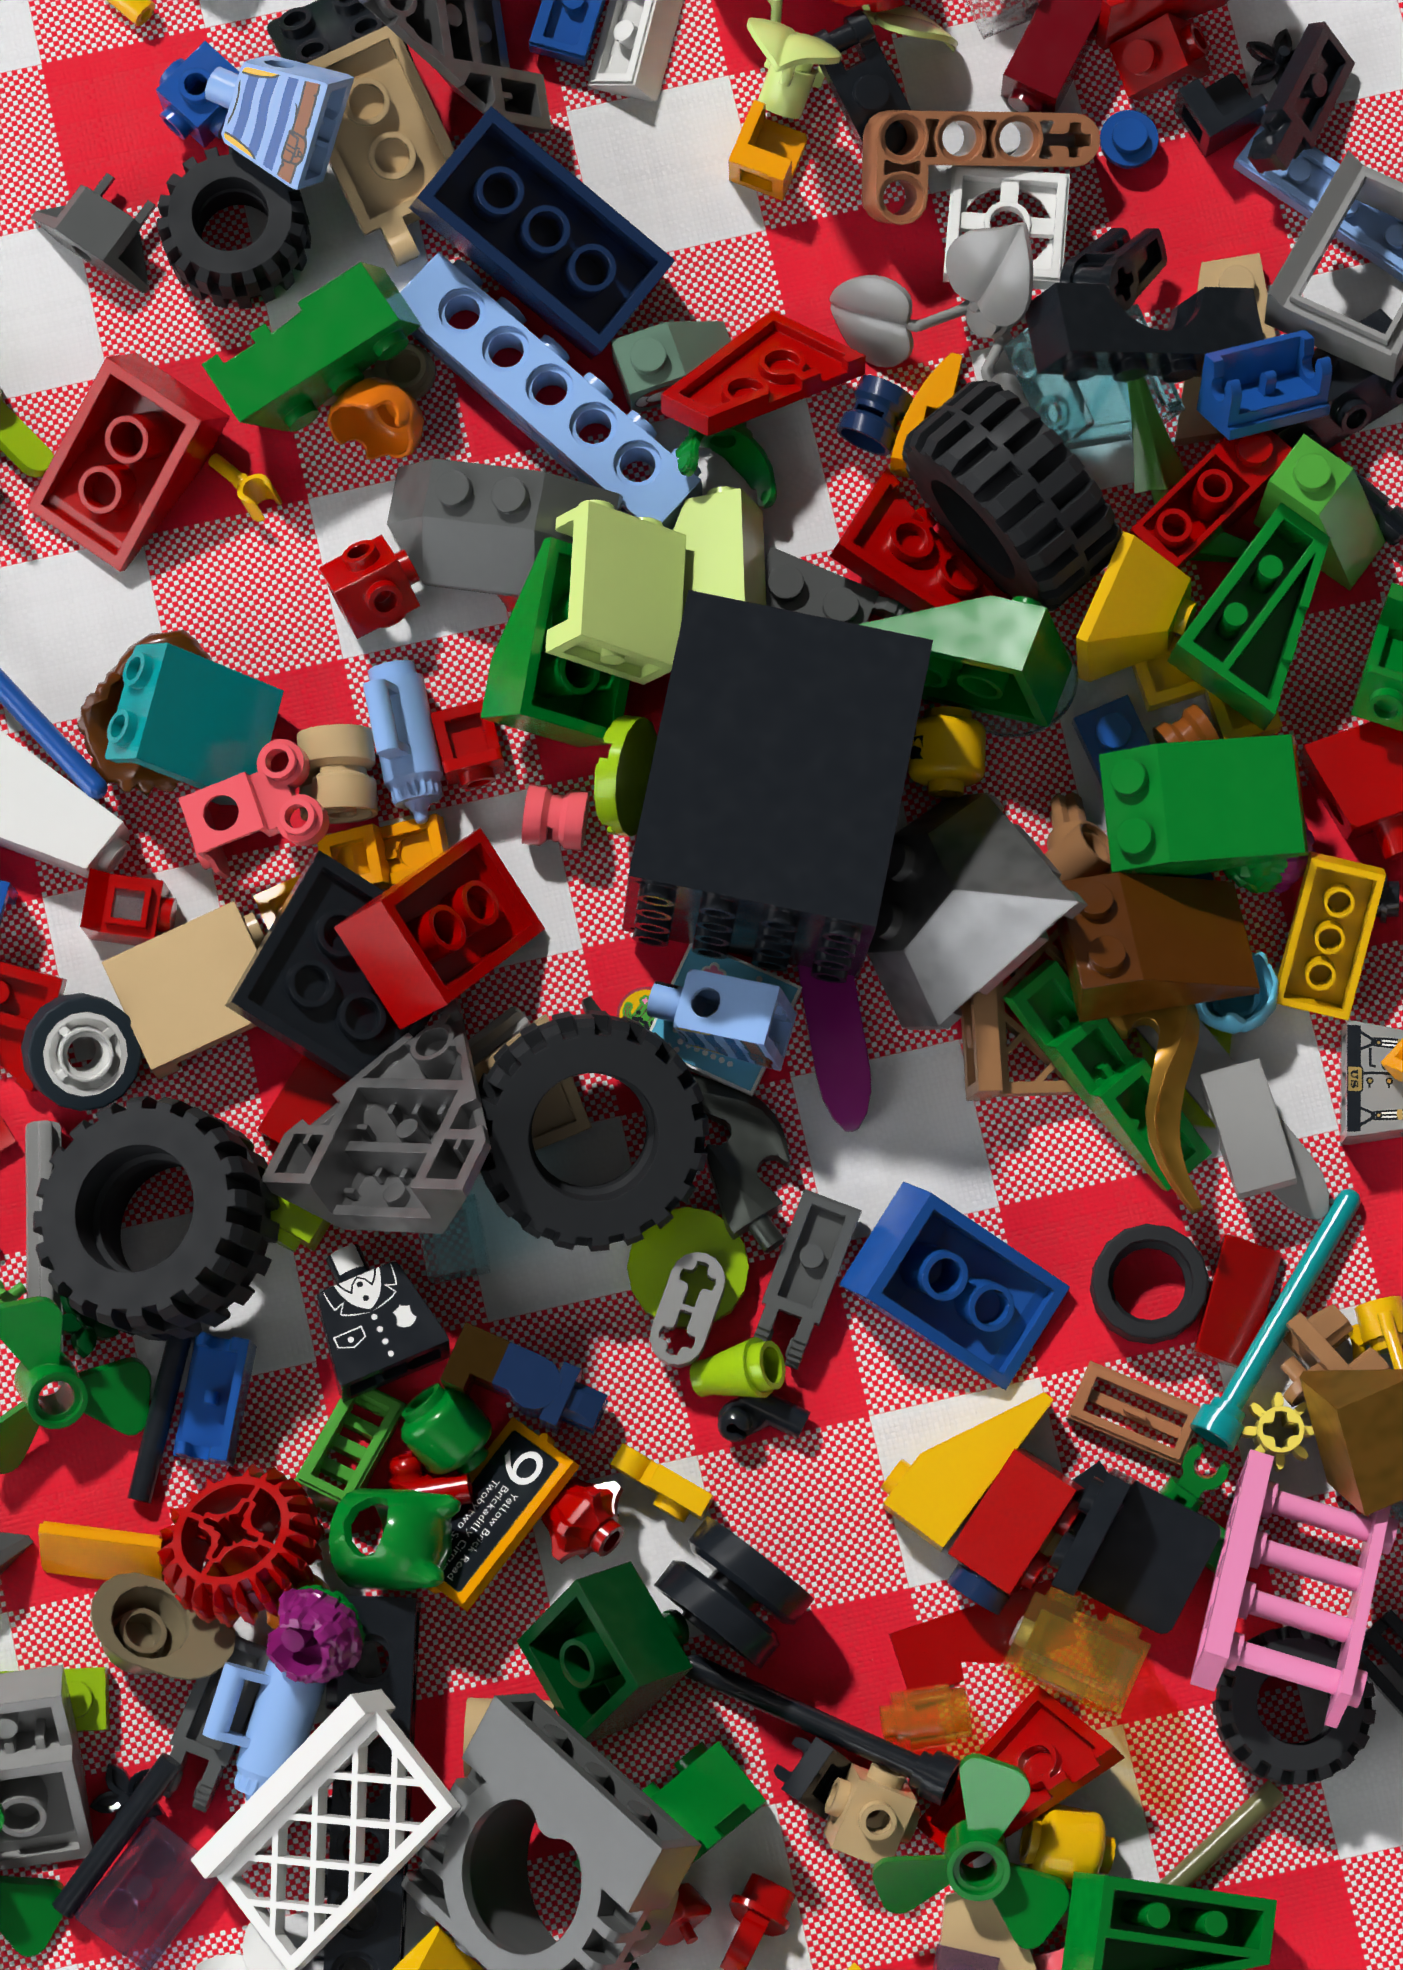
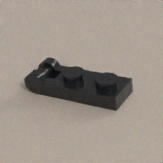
M859 9L844 17V25L829 33L822 29L812 36L831 44L840 53L855 46L862 59L846 69L841 60L837 64L819 66L863 151L864 129L871 117L882 111L911 110L876 40L871 23L864 12ZM896 120L886 130L885 143L891 152L897 154L905 146L907 134L904 126Z

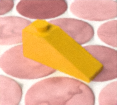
M1043 1392L920 1453L912 1465L901 1459L880 1487L889 1494L883 1502L882 1508L942 1552L990 1488L1013 1450L1022 1445L1049 1409L1054 1399Z

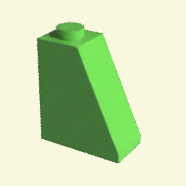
M1303 434L1268 481L1253 524L1262 529L1281 502L1330 537L1321 571L1351 591L1386 541L1354 468Z

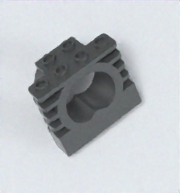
M535 1693L494 1696L462 1756V1759L472 1769L467 1778L456 1779L450 1790V1793L460 1804L461 1808L443 1825L435 1839L429 1840L417 1852L418 1857L423 1862L418 1870L406 1873L401 1886L415 1900L414 1904L421 1913L436 1920L455 1938L454 1943L460 1951L477 1959L487 1970H629L633 1961L641 1955L649 1953L666 1932L677 1905L679 1895L677 1890L702 1845ZM535 1821L543 1835L548 1838L563 1839L569 1842L578 1855L581 1867L579 1904L569 1928L558 1941L551 1936L540 1919L532 1899L528 1881V1847Z

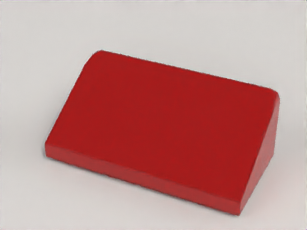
M1224 1235L1192 1356L1238 1368L1265 1321L1282 1253L1237 1236Z

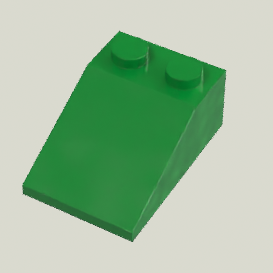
M553 537L545 538L492 656L481 718L576 747L609 745L603 743V738L612 722L624 715L630 680L545 653L547 630L568 620L572 559L571 543Z
M990 595L859 624L933 640L922 694L923 700L1044 727L1050 726L1073 666L1047 607L1032 598L1016 596L1010 600Z
M1292 734L1157 743L1099 754L1112 873L1125 872L1186 877L1309 855L1295 736Z

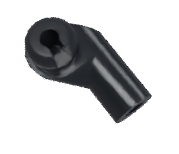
M773 1393L766 1398L738 1397L728 1401L719 1411L717 1426L722 1437L731 1442H740L746 1439L747 1436L768 1426L798 1439L811 1412Z

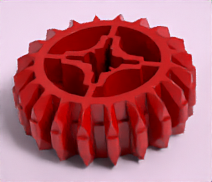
M252 1463L245 1473L241 1475L238 1470L229 1466L224 1479L218 1482L216 1479L206 1475V1488L198 1494L185 1489L188 1504L184 1508H171V1520L175 1525L160 1530L165 1546L157 1553L160 1564L164 1568L162 1574L164 1575L165 1584L172 1593H176L175 1598L184 1609H188L191 1613L195 1612L200 1619L205 1620L208 1624L218 1619L221 1624H225L230 1629L240 1616L245 1622L255 1626L258 1614L263 1610L278 1617L277 1604L283 1592L289 1591L292 1588L296 1589L295 1587L299 1583L314 1582L313 1571L310 1565L324 1561L322 1549L318 1544L326 1538L324 1528L319 1522L321 1518L318 1515L319 1510L310 1497L307 1498L308 1494L299 1482H295L293 1478L287 1479L284 1473L279 1472L275 1467L265 1473L262 1468ZM280 1519H281V1526H280L279 1535H278L277 1540H276V1542H275V1544H274L273 1541H274L275 1537H276L277 1534H278V1533L276 1532L275 1528H276L277 1524L279 1523V1521H280ZM204 1558H206L208 1563L203 1569Z

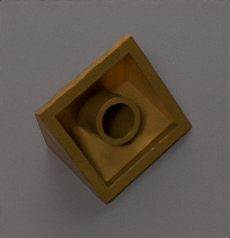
M1403 1369L1303 1371L1299 1379L1327 1483L1364 1516L1403 1500Z

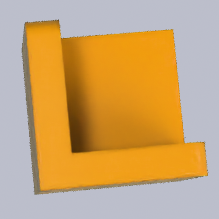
M754 99L728 160L729 181L783 201L806 148L807 135L766 119V104Z

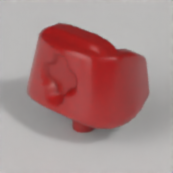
M690 1883L680 1884L677 1890L679 1895L672 1920L658 1944L671 1946L678 1944L683 1939H685L687 1944L694 1943L698 1937L693 1929L712 1913L709 1903Z

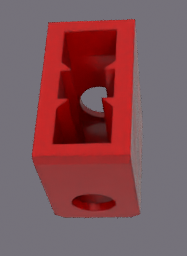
M1370 721L1305 744L1298 757L1300 766L1342 836L1346 840H1352L1374 832L1385 862L1402 858L1403 731Z

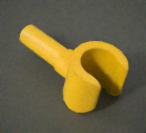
M215 453L210 457L209 465L233 484V487L237 489L239 499L253 520L258 522L265 520L263 513L258 507L261 501L273 499L278 505L282 504L280 496L266 475L253 474L247 476L220 454Z

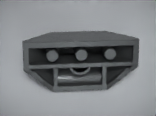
M433 458L398 467L387 526L400 547L407 553L419 578L426 586L519 597L544 539L553 537L571 544L573 543V537L555 530L556 518L570 511L586 500H603L611 503L615 510L621 511L623 496L619 493L545 471Z

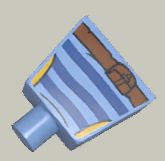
M266 55L245 61L240 67L239 74L223 67H217L207 81L205 98L228 109L221 133L224 143L287 186L299 190L324 181L354 77L346 73Z
M690 969L688 971L683 987L656 981L652 986L647 1005V1015L649 1017L674 1022L673 1028L686 1045L778 1071L782 1069L797 1016L780 986L697 969ZM717 1010L714 1014L708 1016L712 1011Z

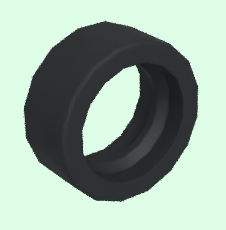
M1144 1224L1124 1229L1106 1243L1092 1268L1090 1293L1095 1312L1109 1330L1128 1341L1155 1344L1174 1339L1192 1325L1206 1302L1209 1277L1203 1256L1189 1238L1170 1227ZM1145 1248L1161 1250L1173 1257L1181 1267L1185 1279L1184 1297L1177 1309L1166 1317L1155 1320L1139 1319L1126 1312L1116 1300L1113 1289L1114 1272L1120 1261L1131 1252Z

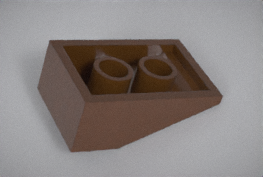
M1125 872L1061 881L1068 890L1077 892L1088 905L1073 919L1062 916L1056 921L1079 1022L1259 994L1260 986L1234 882Z

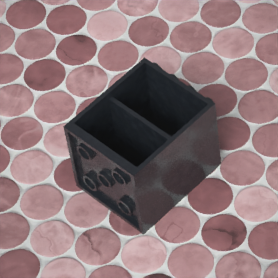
M688 590L628 875L622 930L632 932L633 940L650 946L666 947L669 940L686 944L692 943V952L704 957L726 959L728 952L752 957L751 963L767 970L786 971L788 965H801L811 967V976L826 982L845 983L847 975H852L858 979L877 926L933 640Z

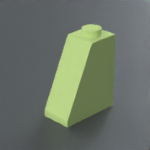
M729 486L712 488L707 491L706 495L685 499L673 529L674 531L686 534L682 617L688 590L766 606L763 510L742 488Z

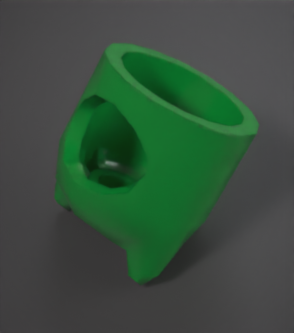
M358 1488L348 1492L338 1503L330 1525V1556L337 1576L348 1587L357 1589L411 1591L418 1588L439 1586L445 1579L442 1570L452 1553V1526L450 1518L460 1511V1501L452 1495L424 1493L409 1489ZM373 1505L381 1519L383 1535L375 1553L364 1555L352 1542L351 1525L360 1511Z

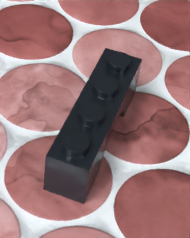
M1055 283L1034 298L1025 313L1037 374L1063 375V379L1066 381H1081L1095 375H1112L1113 380L1116 382L1134 381L1145 376H1162L1163 381L1166 383L1182 382L1193 377H1202L1205 354L1264 340L1253 288L1204 287L1171 310L1167 330L1153 329L1133 319L1117 303L1106 284Z

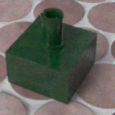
M631 1561L576 1579L517 1640L518 1645L559 1716L589 1743L632 1727L693 1668L682 1649L683 1645L689 1641L690 1634L686 1619L680 1612L674 1609L666 1610L663 1613L660 1612Z

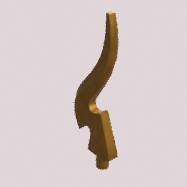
M1063 963L1062 969L1068 976L1066 963ZM1191 1004L1107 1018L1122 1039H1127L1133 1029L1142 1025L1152 1027L1158 1034L1159 1039L1145 1109L1148 1140L1160 1170L1174 1192L1193 1215L1201 1211L1203 1206L1193 1187L1184 1162L1180 1142V1119L1184 1091L1199 1040L1200 1022L1196 1006Z

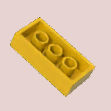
M1309 852L1277 977L1279 980L1277 1004L1349 1021L1386 878L1384 868Z

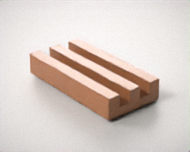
M1090 1361L1066 1419L1180 1467L1194 1434L1190 1425L1200 1407ZM1095 1380L1107 1383L1187 1417L1183 1427L1093 1390L1092 1387ZM1089 1402L1177 1439L1175 1447L1171 1448L1083 1410L1085 1404Z

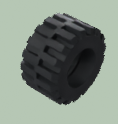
M230 146L229 155L219 156L217 147L204 150L207 160L197 163L192 156L182 163L186 174L180 177L173 173L166 182L170 195H161L159 199L158 209L162 218L157 219V226L170 266H172L177 279L183 286L189 284L194 296L204 301L208 295H211L213 303L217 307L227 309L229 300L232 299L237 300L240 309L252 308L251 298L262 296L264 304L276 299L273 289L280 285L287 291L295 283L292 273L293 269L303 271L307 263L304 249H311V233L300 189L295 190L287 186ZM246 205L260 210L268 217L266 227L261 236L245 248L225 251L211 247L202 240V233L209 219L226 207Z
M1290 1626L1278 1629L1273 1628L1247 1641L1335 1669L1342 1644L1340 1641ZM1360 1658L1358 1669L1366 1671L1367 1668ZM1237 1666L1235 1671L1224 1668L1216 1686V1699L1212 1701L1213 1715H1216L1218 1722L1216 1730L1220 1740H1224L1230 1750L1229 1755L1236 1763H1241L1248 1768V1772L1254 1776L1282 1785H1302L1322 1781L1332 1777L1333 1774L1341 1769L1347 1768L1355 1760L1354 1757L1358 1751L1365 1748L1370 1738L1367 1735L1370 1725L1375 1723L1376 1710L1372 1709V1697L1376 1696L1373 1682L1368 1683L1366 1681L1358 1708L1347 1706L1337 1729L1325 1725L1323 1730L1309 1741L1288 1743L1272 1736L1262 1724L1258 1714V1694L1263 1683L1270 1675ZM1327 1693L1328 1699L1330 1701L1331 1694Z

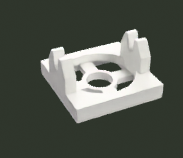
M952 165L943 282H949L946 270V255L952 242L961 236L962 232L991 228L990 221L994 215L1003 211H1010L1020 216L1022 221L1027 224L1029 237L1049 239L1047 247L1033 260V289L1046 290L1053 284L1060 283V275L1064 265L1070 174ZM1001 190L1000 202L992 205L986 213L965 212L975 199L990 191ZM1019 192L1028 194L1042 204L1050 218L1030 217L1027 210L1018 203Z

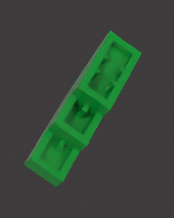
M1046 960L1002 998L1037 1045L1102 1124L1163 1191H1169L1172 1187L1160 1170L1148 1140L1145 1109L1152 1068L1145 1058L1133 1056L1107 1018L1079 1022L1069 977L1056 960ZM1181 1110L1180 1142L1184 1162L1189 1174L1212 1152Z

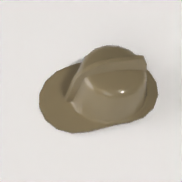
M136 1572L118 1574L100 1586L92 1598L90 1618L94 1633L100 1640L104 1653L112 1664L124 1672L136 1675L158 1673L170 1678L189 1681L210 1677L222 1669L225 1662H228L234 1653L236 1633L233 1626L230 1629L225 1624H221L218 1619L208 1624L205 1620L200 1619L195 1612L191 1613L188 1609H184L175 1598L176 1593H172L165 1582Z

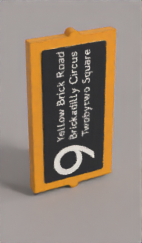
M512 1417L487 1449L489 1454L486 1459L469 1473L473 1486L474 1501L473 1503L461 1505L460 1511L450 1518L452 1526V1553L442 1570L445 1576L443 1583L437 1587L427 1588L432 1593H444L468 1612L580 1466L555 1448L554 1439L547 1433H542L539 1436Z

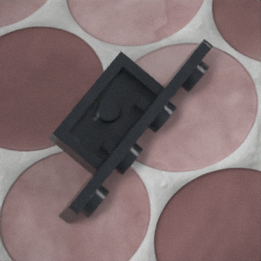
M1379 309L1359 321V323L1385 334L1393 320L1382 309ZM1314 349V355L1312 356L1314 372L1317 359L1330 357L1332 378L1327 401L1331 405L1329 415L1273 429L1272 431L1292 449L1303 434L1325 449H1330L1403 403V365L1392 382L1322 349Z

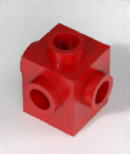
M382 534L372 540H362L352 544L341 556L318 567L341 614L357 639L378 628H386L397 624L408 612L420 607L411 587L420 579L404 549L393 553Z

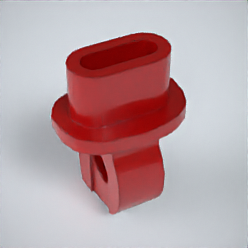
M752 1873L742 1894H733L730 1899L729 1907L731 1913L741 1924L725 1954L720 1968L724 1970H746L763 1935L774 1937L785 1934L790 1927V1922L786 1919V1916L796 1895L775 1882Z

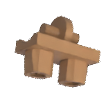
M1333 1304L1313 1314L1308 1319L1300 1312L1286 1323V1327L1290 1331L1284 1337L1283 1342L1308 1368L1306 1370L1295 1356L1288 1358L1280 1367L1293 1381L1283 1395L1291 1407L1305 1401L1299 1379L1303 1371L1391 1369L1378 1352L1371 1347L1350 1364L1344 1361L1335 1349L1352 1336L1353 1327L1349 1320Z

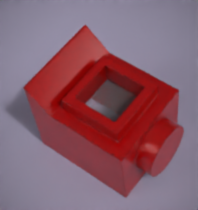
M90 868L80 927L90 940L137 946L174 929L177 899L169 897L170 890L162 880L110 874Z

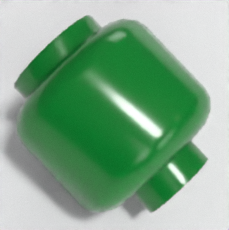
M436 1383L419 1393L402 1411V1417L405 1419V1422L401 1428V1438L430 1473L441 1476L455 1470L459 1474L470 1473L488 1456L489 1451L484 1445L492 1433V1423L468 1393L464 1394L451 1388H442L440 1384Z

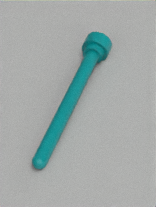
M1344 1189L1337 1195L1222 1396L1213 1397L1210 1404H1202L1190 1428L1207 1442L1227 1451L1234 1450L1244 1429L1242 1421L1246 1414L1242 1409L1288 1331L1286 1323L1298 1314L1360 1206L1361 1199L1355 1190Z

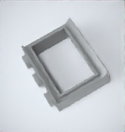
M1348 150L1268 291L1264 323L1287 334L1307 330L1314 337L1315 347L1393 382L1403 365V303L1387 332L1384 334L1301 296L1355 199L1403 221V183L1364 166Z

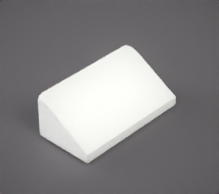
M609 0L587 85L594 90L643 101H657L683 0Z

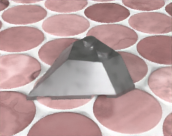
M358 0L435 68L454 92L480 112L485 114L492 106L519 130L542 134L552 130L544 75L510 68L500 0Z
M977 793L966 794L957 798H945L894 835L877 926L867 954L903 1028L909 1030L949 1029L962 1017L961 1006L976 992L987 995L1049 940L1046 930L1051 928L1062 916L1073 919L1088 906L1077 892L1067 889L1059 879L1062 874L1020 825L1010 822L1002 812L1005 807L991 794Z
M458 998L437 1010L441 1017L434 1024L424 1028L415 1038L409 1033L405 1034L332 1095L337 1100V1103L311 1125H308L302 1119L284 1134L261 1179L271 1193L343 1230L444 1234L467 1199L491 1149L462 1009Z

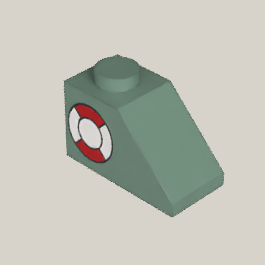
M724 321L664 322L611 340L613 364L630 411L634 410L637 413H641L661 406V394L731 342Z

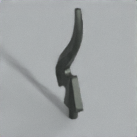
M591 996L582 1000L585 1014H587V1010L601 1011ZM692 1074L698 1082L704 1097L702 1103L705 1114L709 1117V1120L724 1125L729 1130L731 1136L728 1141L721 1145L707 1144L705 1151L708 1153L706 1165L726 1230L732 1240L750 1231L764 1253H769L785 1241V1238L770 1218L782 1210L783 1202L760 1180L757 1171L767 1161H778L786 1168L790 1166L788 1145L782 1126L771 1109L755 1095L750 1096L715 1080Z

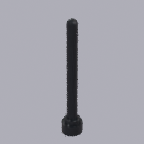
M696 1654L687 1656L693 1668L685 1675L686 1677L909 1778V1785L918 1789V1797L940 1807L948 1800L959 1776L961 1760L939 1750L934 1755L926 1751L921 1755L915 1754Z

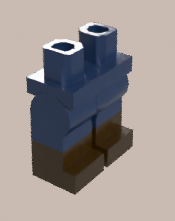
M467 1322L464 1324L440 1378L444 1388H451L464 1394H470L473 1385L476 1384L512 1400L520 1413L527 1417L539 1418L542 1428L556 1434L559 1433L562 1424L566 1423L594 1436L608 1404V1395L581 1384L583 1379L581 1368L564 1361L559 1372L556 1365L546 1357Z

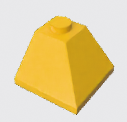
M1123 531L1076 636L1078 678L1087 682H1092L1168 652L1175 634H1184L1192 623L1198 603L1191 600V578L1138 537Z

